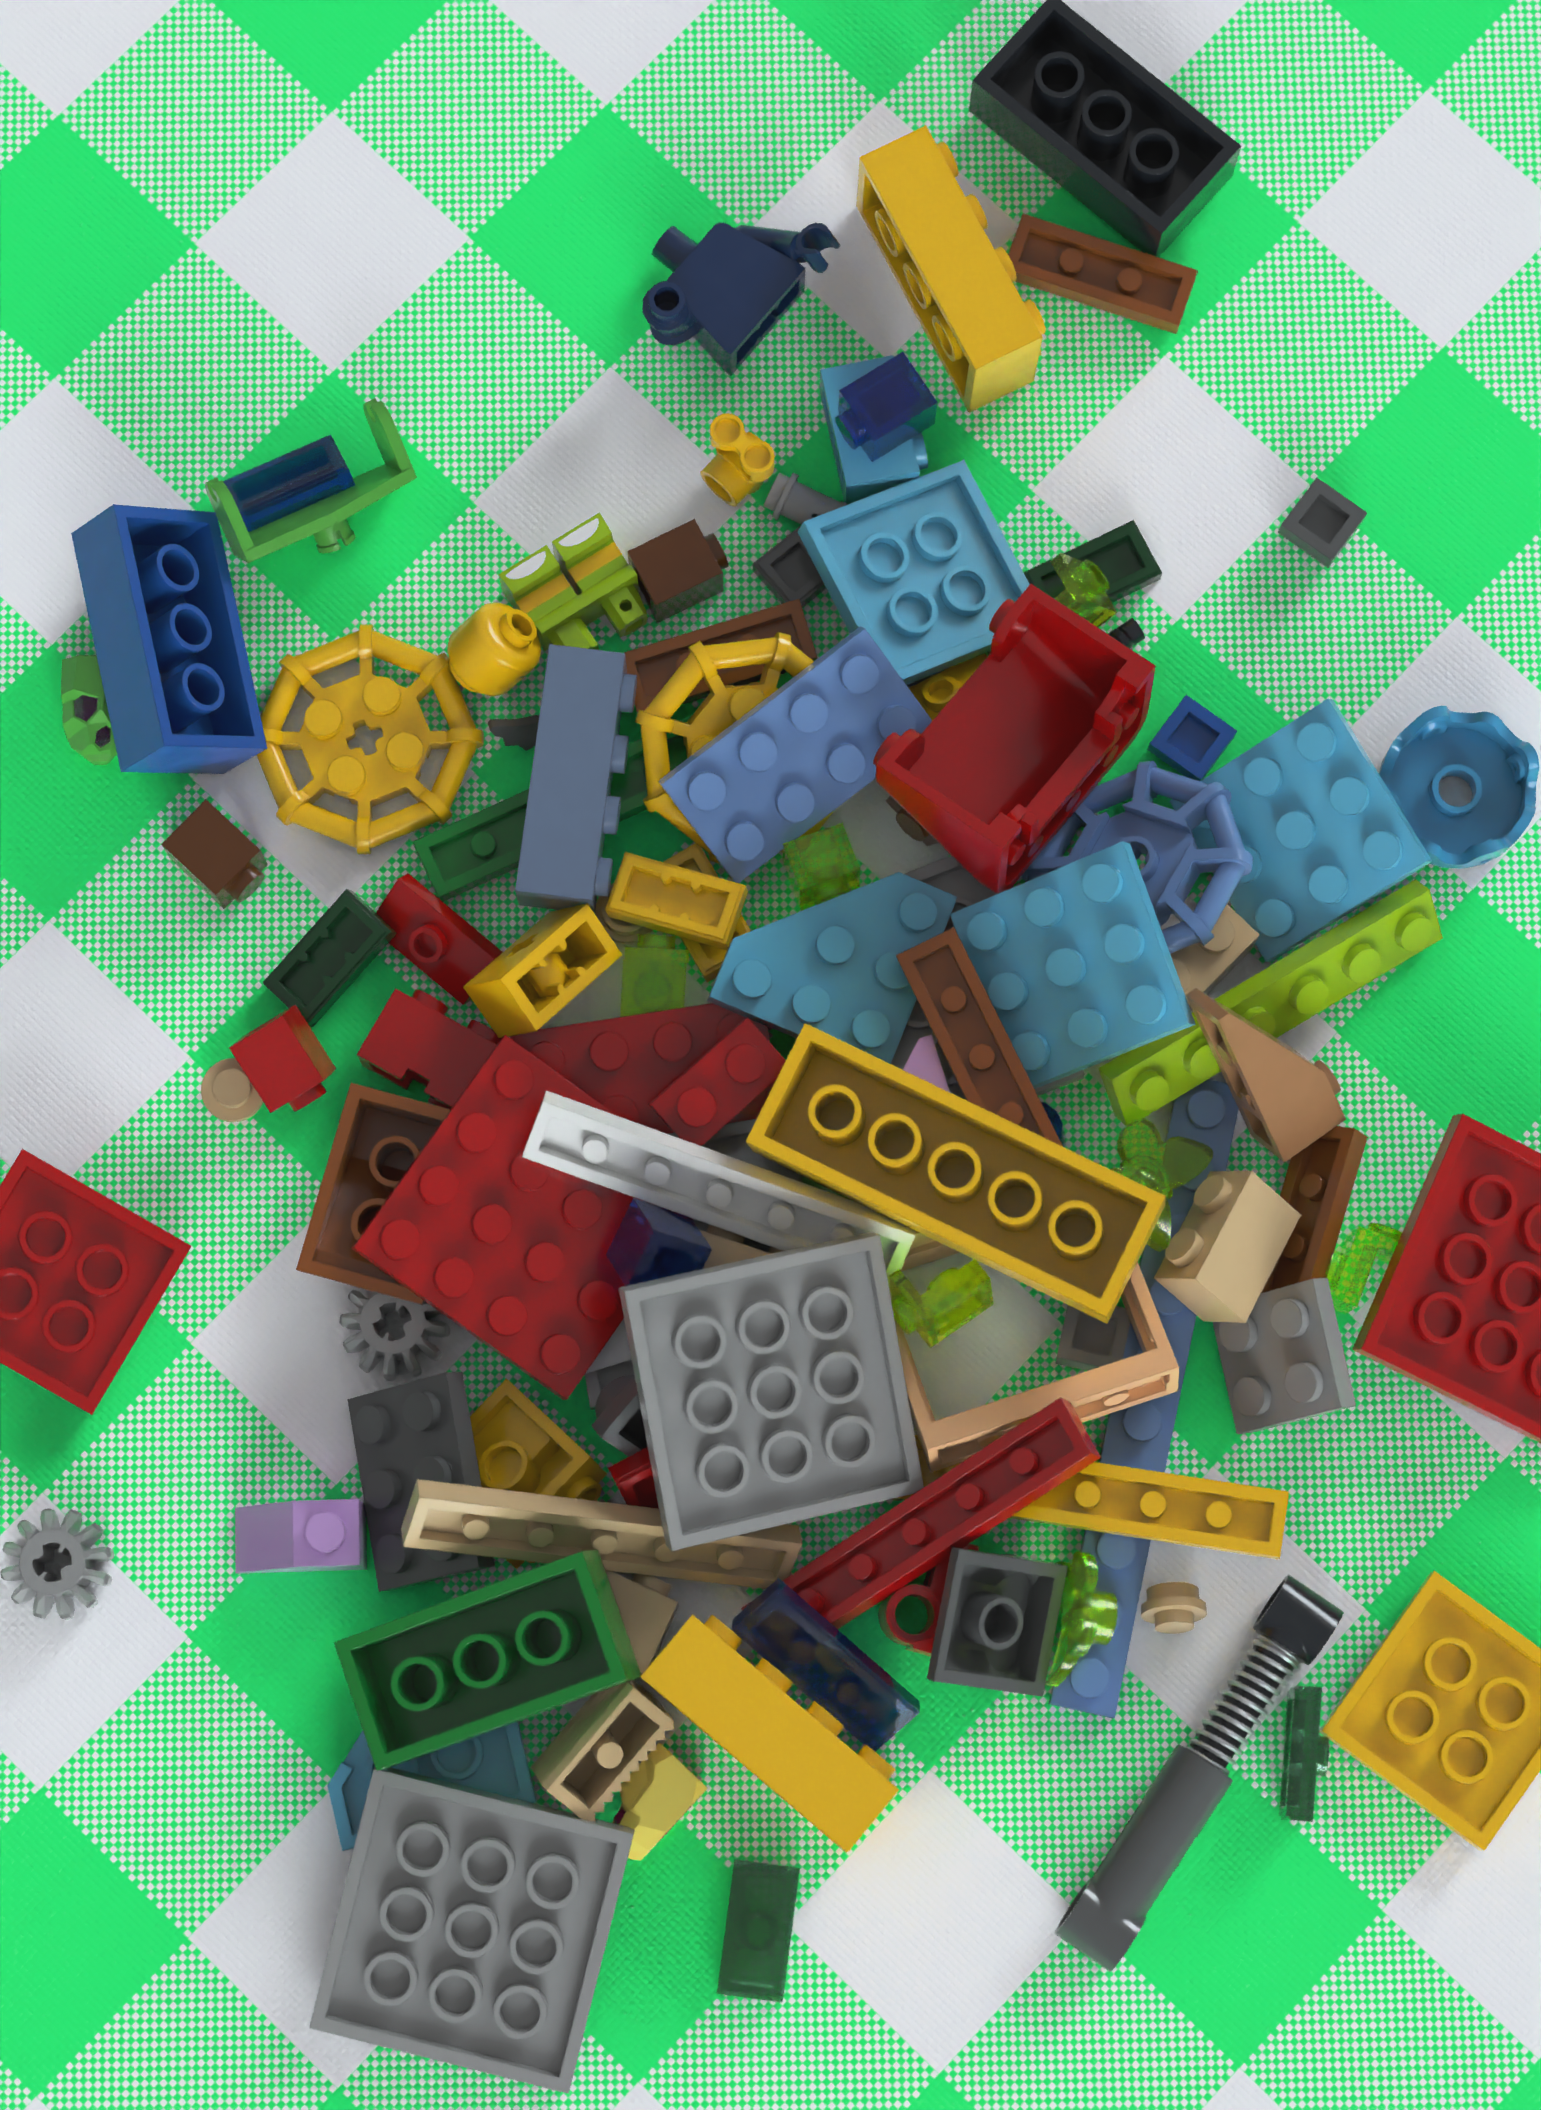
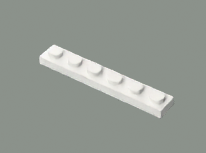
M547 1090L522 1155L523 1158L783 1251L868 1232L877 1233L881 1239L888 1285L891 1290L895 1285L916 1236L915 1230L855 1201Z

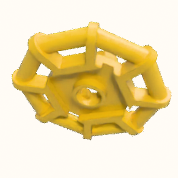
M360 624L359 631L294 657L287 654L279 661V665L282 668L260 715L267 749L256 756L278 807L276 817L284 825L287 826L294 823L357 848V854H371L374 847L436 822L444 825L453 816L450 808L476 748L484 745V732L475 726L459 685L450 670L449 657L445 653L437 656L374 631L373 624ZM374 657L416 673L419 677L406 688L396 684V682L388 677L375 676ZM360 658L359 675L323 688L312 678L316 674ZM301 688L313 699V702L305 712L304 722L300 731L283 732L281 731ZM432 689L450 728L447 731H430L420 708L419 702ZM367 726L370 731L379 729L383 733V737L375 741L377 751L373 754L365 755L361 747L349 748L348 743L356 737L355 730L359 727ZM449 749L431 791L426 789L419 782L421 768L426 757L429 758L432 750ZM282 750H302L313 776V779L302 790L297 789ZM324 793L331 796L335 794L348 799L351 804L358 806L357 822L316 806L314 803ZM406 793H409L418 802L372 821L373 807Z
M777 632L773 638L703 645L698 641L689 646L690 654L648 707L645 710H638L635 722L640 724L648 795L643 800L646 808L651 813L655 811L709 853L710 861L715 863L719 862L658 782L670 772L666 732L683 736L687 758H689L778 690L776 686L782 669L794 677L814 662L791 643L790 635ZM765 664L760 682H752L747 685L724 686L717 669ZM703 678L710 690V694L687 722L671 718ZM834 811L780 852L796 850L801 855L811 849L810 841Z

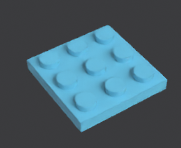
M965 460L806 520L798 530V534L849 633L851 634L860 626L865 628L906 685L991 651L994 633L989 631V625L994 614L1004 601L1009 598L1016 601L1030 585Z
M1326 699L1200 781L1206 784L1220 782L1231 792L1232 798L1229 805L1244 848L1253 856L1252 871L1250 874L1242 876L1229 901L1236 913L1260 934L1255 945L1266 962H1272L1432 862L1340 709L1332 699ZM1173 799L1169 801L1176 811L1185 804ZM1204 820L1192 830L1198 849L1217 848L1209 822Z
M1119 842L950 914L955 930L1034 1089L1196 1025L1130 843Z

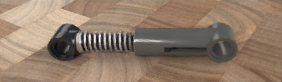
M1289 1574L1282 1580L1253 1625L1258 1638L1253 1641V1650L1246 1651L1249 1660L1240 1661L1242 1670H1234L1236 1680H1227L1230 1689L1221 1690L1223 1700H1214L1217 1709L1208 1710L1211 1718L1210 1720L1202 1719L1204 1729H1195L1198 1738L1189 1739L1191 1747H1183L1177 1744L1093 1877L1084 1884L1068 1907L1055 1930V1935L1109 1972L1117 1966L1141 1930L1146 1920V1914L1233 1783V1780L1228 1777L1230 1773L1226 1767L1229 1763L1236 1765V1761L1232 1759L1235 1753L1243 1755L1239 1747L1241 1744L1249 1745L1245 1738L1248 1733L1255 1735V1731L1252 1730L1254 1724L1262 1725L1258 1718L1261 1714L1264 1716L1268 1715V1712L1264 1710L1267 1704L1274 1706V1702L1271 1700L1272 1696H1281L1277 1688L1279 1685L1287 1686L1286 1681L1283 1680L1285 1676H1293L1292 1671L1298 1669V1665L1301 1663L1310 1665L1323 1649L1340 1622L1344 1613L1343 1610Z

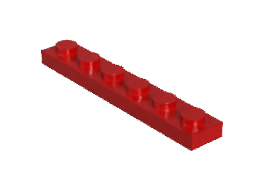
M1060 1397L743 1606L741 1610L766 1660L773 1666H783L950 1557L952 1547H965L1101 1458L1071 1402Z

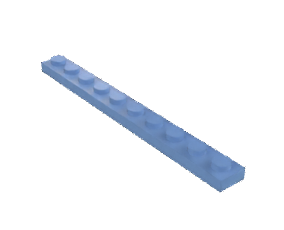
M1208 1079L1173 1100L1155 1186L1156 1192L1166 1196L1165 1207L1141 1254L1139 1264L1179 1366V1389L1177 1392L1108 1414L1100 1453L1101 1458H1099L1098 1463L1165 1473L1197 1315L1157 1282L1154 1276L1165 1257L1167 1244L1179 1231L1194 1202L1193 1198L1198 1186L1207 1178L1210 1171H1226L1238 1114V1106L1227 1083ZM1131 1322L1123 1359L1143 1353ZM1084 1530L1049 1705L1112 1719L1115 1718L1151 1540Z

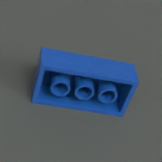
M113 504L72 532L71 536L120 771L225 774L266 750V739L220 526L215 512Z

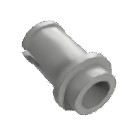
M779 473L763 507L774 511L772 518L776 520L782 515L802 525L806 520L843 507L847 503L839 502L798 482L799 475L796 473H792L791 477Z

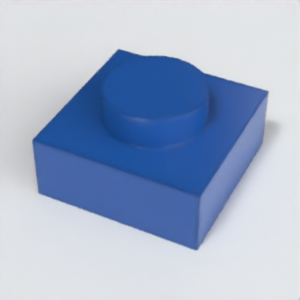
M1186 695L1149 743L1147 750L1183 776L1201 781L1235 738L1237 730Z

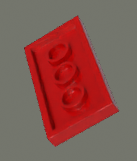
M713 1003L542 1028L535 1032L510 1036V1038L615 1115L670 1134L673 1133L672 1130L648 1104L746 1017ZM751 1020L770 1042L768 1027ZM775 1081L727 1124L757 1119Z

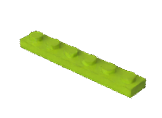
M1416 879L1215 998V1000L1278 1038L1443 939L1430 889ZM1192 1012L1196 1025L1121 1054L1098 1068L1114 1116L1127 1128L1221 1072L1194 1012Z

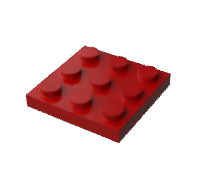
M22 1149L0 1185V1363L92 1415L192 1246Z

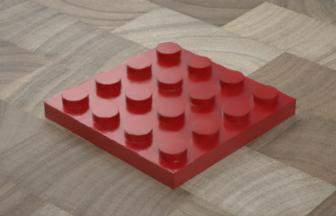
M504 1035L351 1249L562 1400H567L624 1319L619 1288L650 1281L693 1218L523 1158L525 1145L546 1090L613 1115L615 1114L507 1035Z
M1465 1114L1453 1115L1352 1350L1541 1443V1153Z

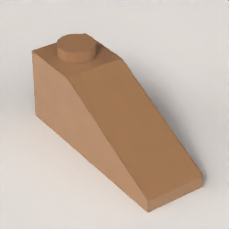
M1197 988L1186 994L1187 1000L1251 1136L1285 1163L1346 1120L1335 1096L1341 1091L1340 1085L1332 1071L1322 1061L1310 1062L1289 1045Z

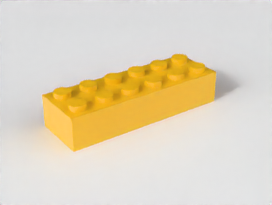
M804 1023L746 1139V1143L754 1153L1108 1324L1165 1207V1195Z

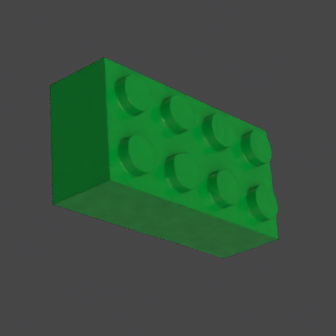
M598 1550L575 1553L334 1642L376 1771L403 1764L641 1676Z

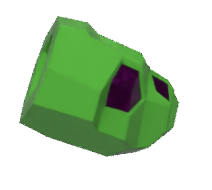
M77 655L63 659L61 699L63 704V728L67 740L73 750L93 765H107L117 756L97 656Z

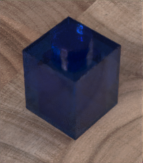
M901 352L839 390V415L835 417V421L848 445L854 450L861 446L871 462H874L934 425L938 402L904 352Z
M633 1198L606 1256L624 1285L629 1286L701 1270L712 1248L691 1217Z

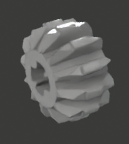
M351 1290L348 1298L356 1307L362 1310L361 1314H341L339 1323L347 1329L361 1330L343 1342V1347L347 1353H356L367 1348L359 1362L361 1370L369 1373L384 1358L383 1377L387 1381H395L398 1375L399 1361H404L410 1374L413 1377H418L422 1374L421 1365L415 1357L419 1352L422 1351L428 1358L434 1361H438L441 1358L442 1352L440 1349L428 1341L429 1336L443 1338L450 1335L451 1328L449 1324L442 1321L429 1320L442 1314L427 1302L420 1305L374 1292L375 1295L368 1299L360 1291ZM391 1311H397L402 1319L407 1313L411 1315L412 1320L403 1325L405 1336L399 1340H394L388 1332H386L383 1338L379 1334V1331L387 1326L385 1315Z
M47 1508L41 1511L42 1531H39L35 1525L27 1520H21L17 1524L19 1532L28 1540L24 1546L14 1542L4 1543L3 1552L10 1556L18 1557L19 1565L7 1566L2 1569L1 1578L6 1581L24 1580L14 1590L11 1599L14 1603L22 1605L35 1596L33 1603L34 1616L45 1619L51 1612L55 1602L60 1618L69 1620L74 1617V1596L87 1608L92 1609L98 1604L96 1596L87 1588L91 1581L101 1586L111 1585L112 1576L95 1570L96 1563L108 1562L113 1559L114 1551L109 1547L90 1548L101 1538L104 1530L100 1525L93 1523L79 1532L82 1525V1513L73 1509L69 1510L60 1526L56 1512L53 1509ZM59 1547L58 1552L71 1556V1565L61 1569L62 1579L56 1581V1575L44 1572V1563L54 1560V1549Z

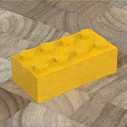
M925 125L859 157L856 207L966 409L970 413L1034 382L1038 359L1042 354V335L1046 333V327L1035 303L1031 299L1023 302L1013 282L1017 280V276L1009 255L1002 246L994 249L984 229L988 227V223L978 199L973 194L965 196L955 179L959 175V171L951 150L943 141L936 144Z
M692 1614L640 1677L838 1847L848 1853L899 1791L889 1781L896 1772V1769L866 1744L858 1753L848 1747L837 1737L845 1726L817 1702L813 1701L809 1708L805 1710L786 1693L793 1686V1682L766 1659L762 1658L754 1667L736 1652L742 1644V1639L718 1618L711 1614L703 1624Z

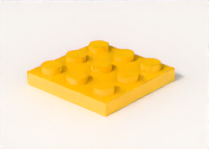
M1436 1571L1430 1572L1318 1732L1479 1851H1485L1541 1770V1648Z

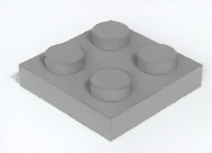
M1328 1278L1310 1279L1261 1293L1246 1323L1213 1322L1237 1434L1253 1433L1356 1406Z

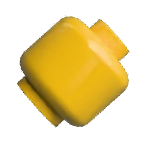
M498 602L482 605L449 637L447 651L450 670L459 684L471 692L492 697L506 694L529 674L540 661L541 645L533 620L525 612L514 609L509 605Z

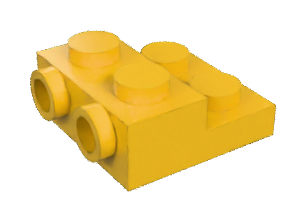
M507 1378L470 1416L482 1487L592 1501L599 1499L602 1492L599 1482L607 1473ZM506 1559L516 1569H518L525 1562L521 1560Z

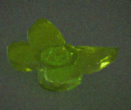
M1143 1118L1133 1120L1120 1131L1117 1140V1152L1122 1162L1120 1167L1111 1168L1110 1170L1166 1196L1165 1207L1147 1242V1245L1152 1249L1161 1252L1169 1247L1171 1240L1172 1224L1168 1200L1173 1197V1190L1197 1177L1213 1159L1214 1152L1206 1144L1181 1136L1171 1137L1163 1142L1155 1124Z
M1076 1551L1073 1554L1072 1563L1065 1561L1055 1562L1068 1566L1060 1605L1062 1629L1055 1658L1045 1683L1047 1686L1058 1687L1071 1673L1079 1657H1084L1092 1644L1108 1645L1115 1631L1118 1613L1116 1595L1111 1592L1095 1590L1098 1581V1565L1096 1558L1088 1552Z

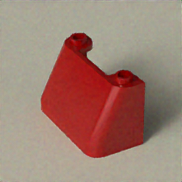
M1030 584L1016 601L1009 598L998 608L989 625V631L994 633L991 653L921 734L914 729L905 731L901 736L895 732L890 734L879 747L873 760V764L876 766L877 783L964 869L995 894L1010 889L1134 741L1148 714L1156 668L1154 664L1033 584Z

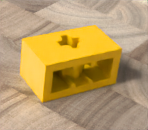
M588 903L547 913L464 985L463 988L498 1038H502L504 1035L514 1036L535 1032L623 954Z

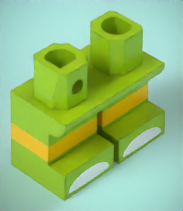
M600 512L553 540L554 555L548 546L545 545L499 574L503 595L514 609L525 612L533 620L540 645L544 651L549 649V644L599 650L598 643L586 626L603 615L607 617L620 638L628 636L648 622L647 612L639 594L638 575L620 552L613 540L612 532Z

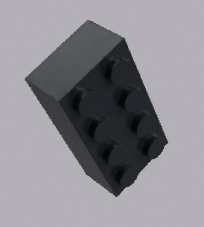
M1046 0L972 80L969 112L1143 253L1160 257L1233 176L1241 145L1062 0Z

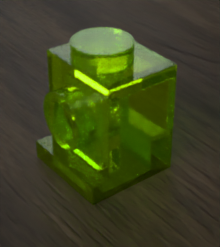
M843 822L783 843L782 863L801 911L860 888V867Z

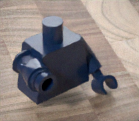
M719 222L712 227L698 244L678 228L672 226L657 241L652 251V256L673 271L667 281L659 282L647 291L643 298L642 313L651 325L650 329L653 337L659 343L676 346L694 337L727 374L732 376L804 293L805 267L800 263L807 262L813 271L823 273L829 264L820 252L829 247L839 249L841 245L823 223L810 224L800 232L739 225L733 228L726 223Z

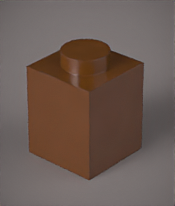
M695 519L627 551L628 564L633 567L638 575L639 590L656 623L723 592L722 570L729 567L726 555L713 533L704 537Z
M207 800L161 844L170 860L223 909L234 899L239 903L246 900L264 880L265 875L261 871L268 864L261 850Z

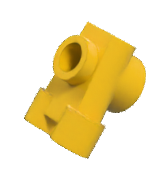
M724 413L712 421L710 425L711 446L716 447L717 455L700 471V475L706 485L721 500L730 506L736 507L748 494L756 492L762 486L763 481L772 475L775 466L774 450L767 442L762 441L753 433H746L743 422L734 414Z

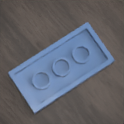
M860 626L658 782L732 881L740 883L876 779V766L873 764V760L879 747L890 734L895 732L901 736L909 729H914L921 734L932 720L867 630Z

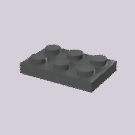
M445 1372L347 1399L379 1592L403 1589L495 1567L494 1557L403 1547L401 1527L417 1479L482 1487L463 1372Z

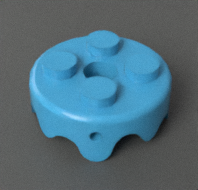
M1447 706L1433 707L1418 716L1395 738L1380 766L1379 775L1431 858L1432 862L1429 864L1438 867L1465 869L1484 865L1501 856L1520 838L1536 811V784L1539 773L1537 752L1530 743L1519 739L1498 716L1490 712L1463 713L1450 711ZM1450 776L1465 780L1471 788V802L1460 807L1447 804L1439 794V782L1443 778Z

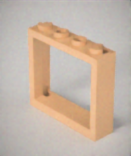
M916 1231V1236L900 1272L960 1252ZM1138 1262L1121 1298L1143 1353L936 1421L891 1298L912 1422L930 1472L965 1461L1060 1397L1071 1402L1083 1423L1178 1391L1179 1366Z

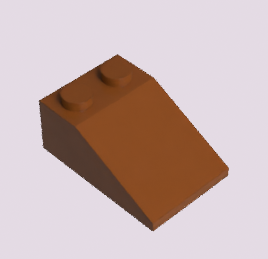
M350 1084L296 1267L297 1271L423 1305L424 1300L351 1248L450 1109L359 1084Z

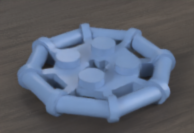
M1142 761L1138 763L1136 770L1096 786L1023 873L1022 879L1027 882L1119 842L1130 843L1136 860L1141 854L1146 855V865L1140 872L1160 926L1168 921L1171 914L1180 921V923L1162 930L1171 954L1198 942L1205 946L1214 938L1211 931L1242 876H1246L1252 871L1253 856L1244 848L1229 805L1232 798L1231 792L1220 782L1206 784L1160 769L1154 761ZM1158 795L1185 804L1176 811L1155 804L1153 800ZM1132 798V801L1122 805L1125 809L1123 813L1111 818L1107 812L1095 815L1097 812ZM1204 820L1209 822L1217 848L1198 849L1192 830ZM1080 825H1082L1084 829L1069 856H1063ZM1215 872L1194 911H1192L1184 902L1200 873Z

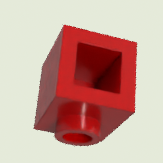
M296 1004L242 1036L229 1047L270 1113L287 1103L296 1112L327 1092L321 1082L336 1070L333 1062Z

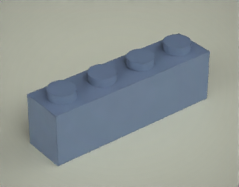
M549 644L515 888L520 906L560 910L588 903L595 914L597 896H609L613 859L602 857L605 834L617 835L621 808V797L611 796L614 773L625 774L629 748V736L619 735L622 712L633 713L637 689V675L627 674L625 653Z

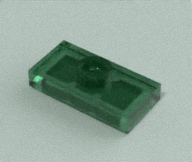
M1295 1686L1287 1690L1278 1816H1281V1820L1313 1822L1316 1776H1326L1329 1760L1328 1736H1319L1322 1688Z
M734 1859L717 1994L783 2003L800 1868Z

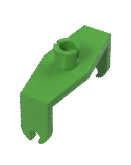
M376 398L364 403L363 408L367 422L384 460V465L309 497L249 532L235 500L222 480L219 481L217 477L205 483L208 498L233 555L250 563L311 535L316 540V547L319 553L337 551L341 549L337 541L338 539H342L343 544L347 546L356 538L354 531L350 528L347 521L348 517L417 478L395 423L382 401L377 402Z

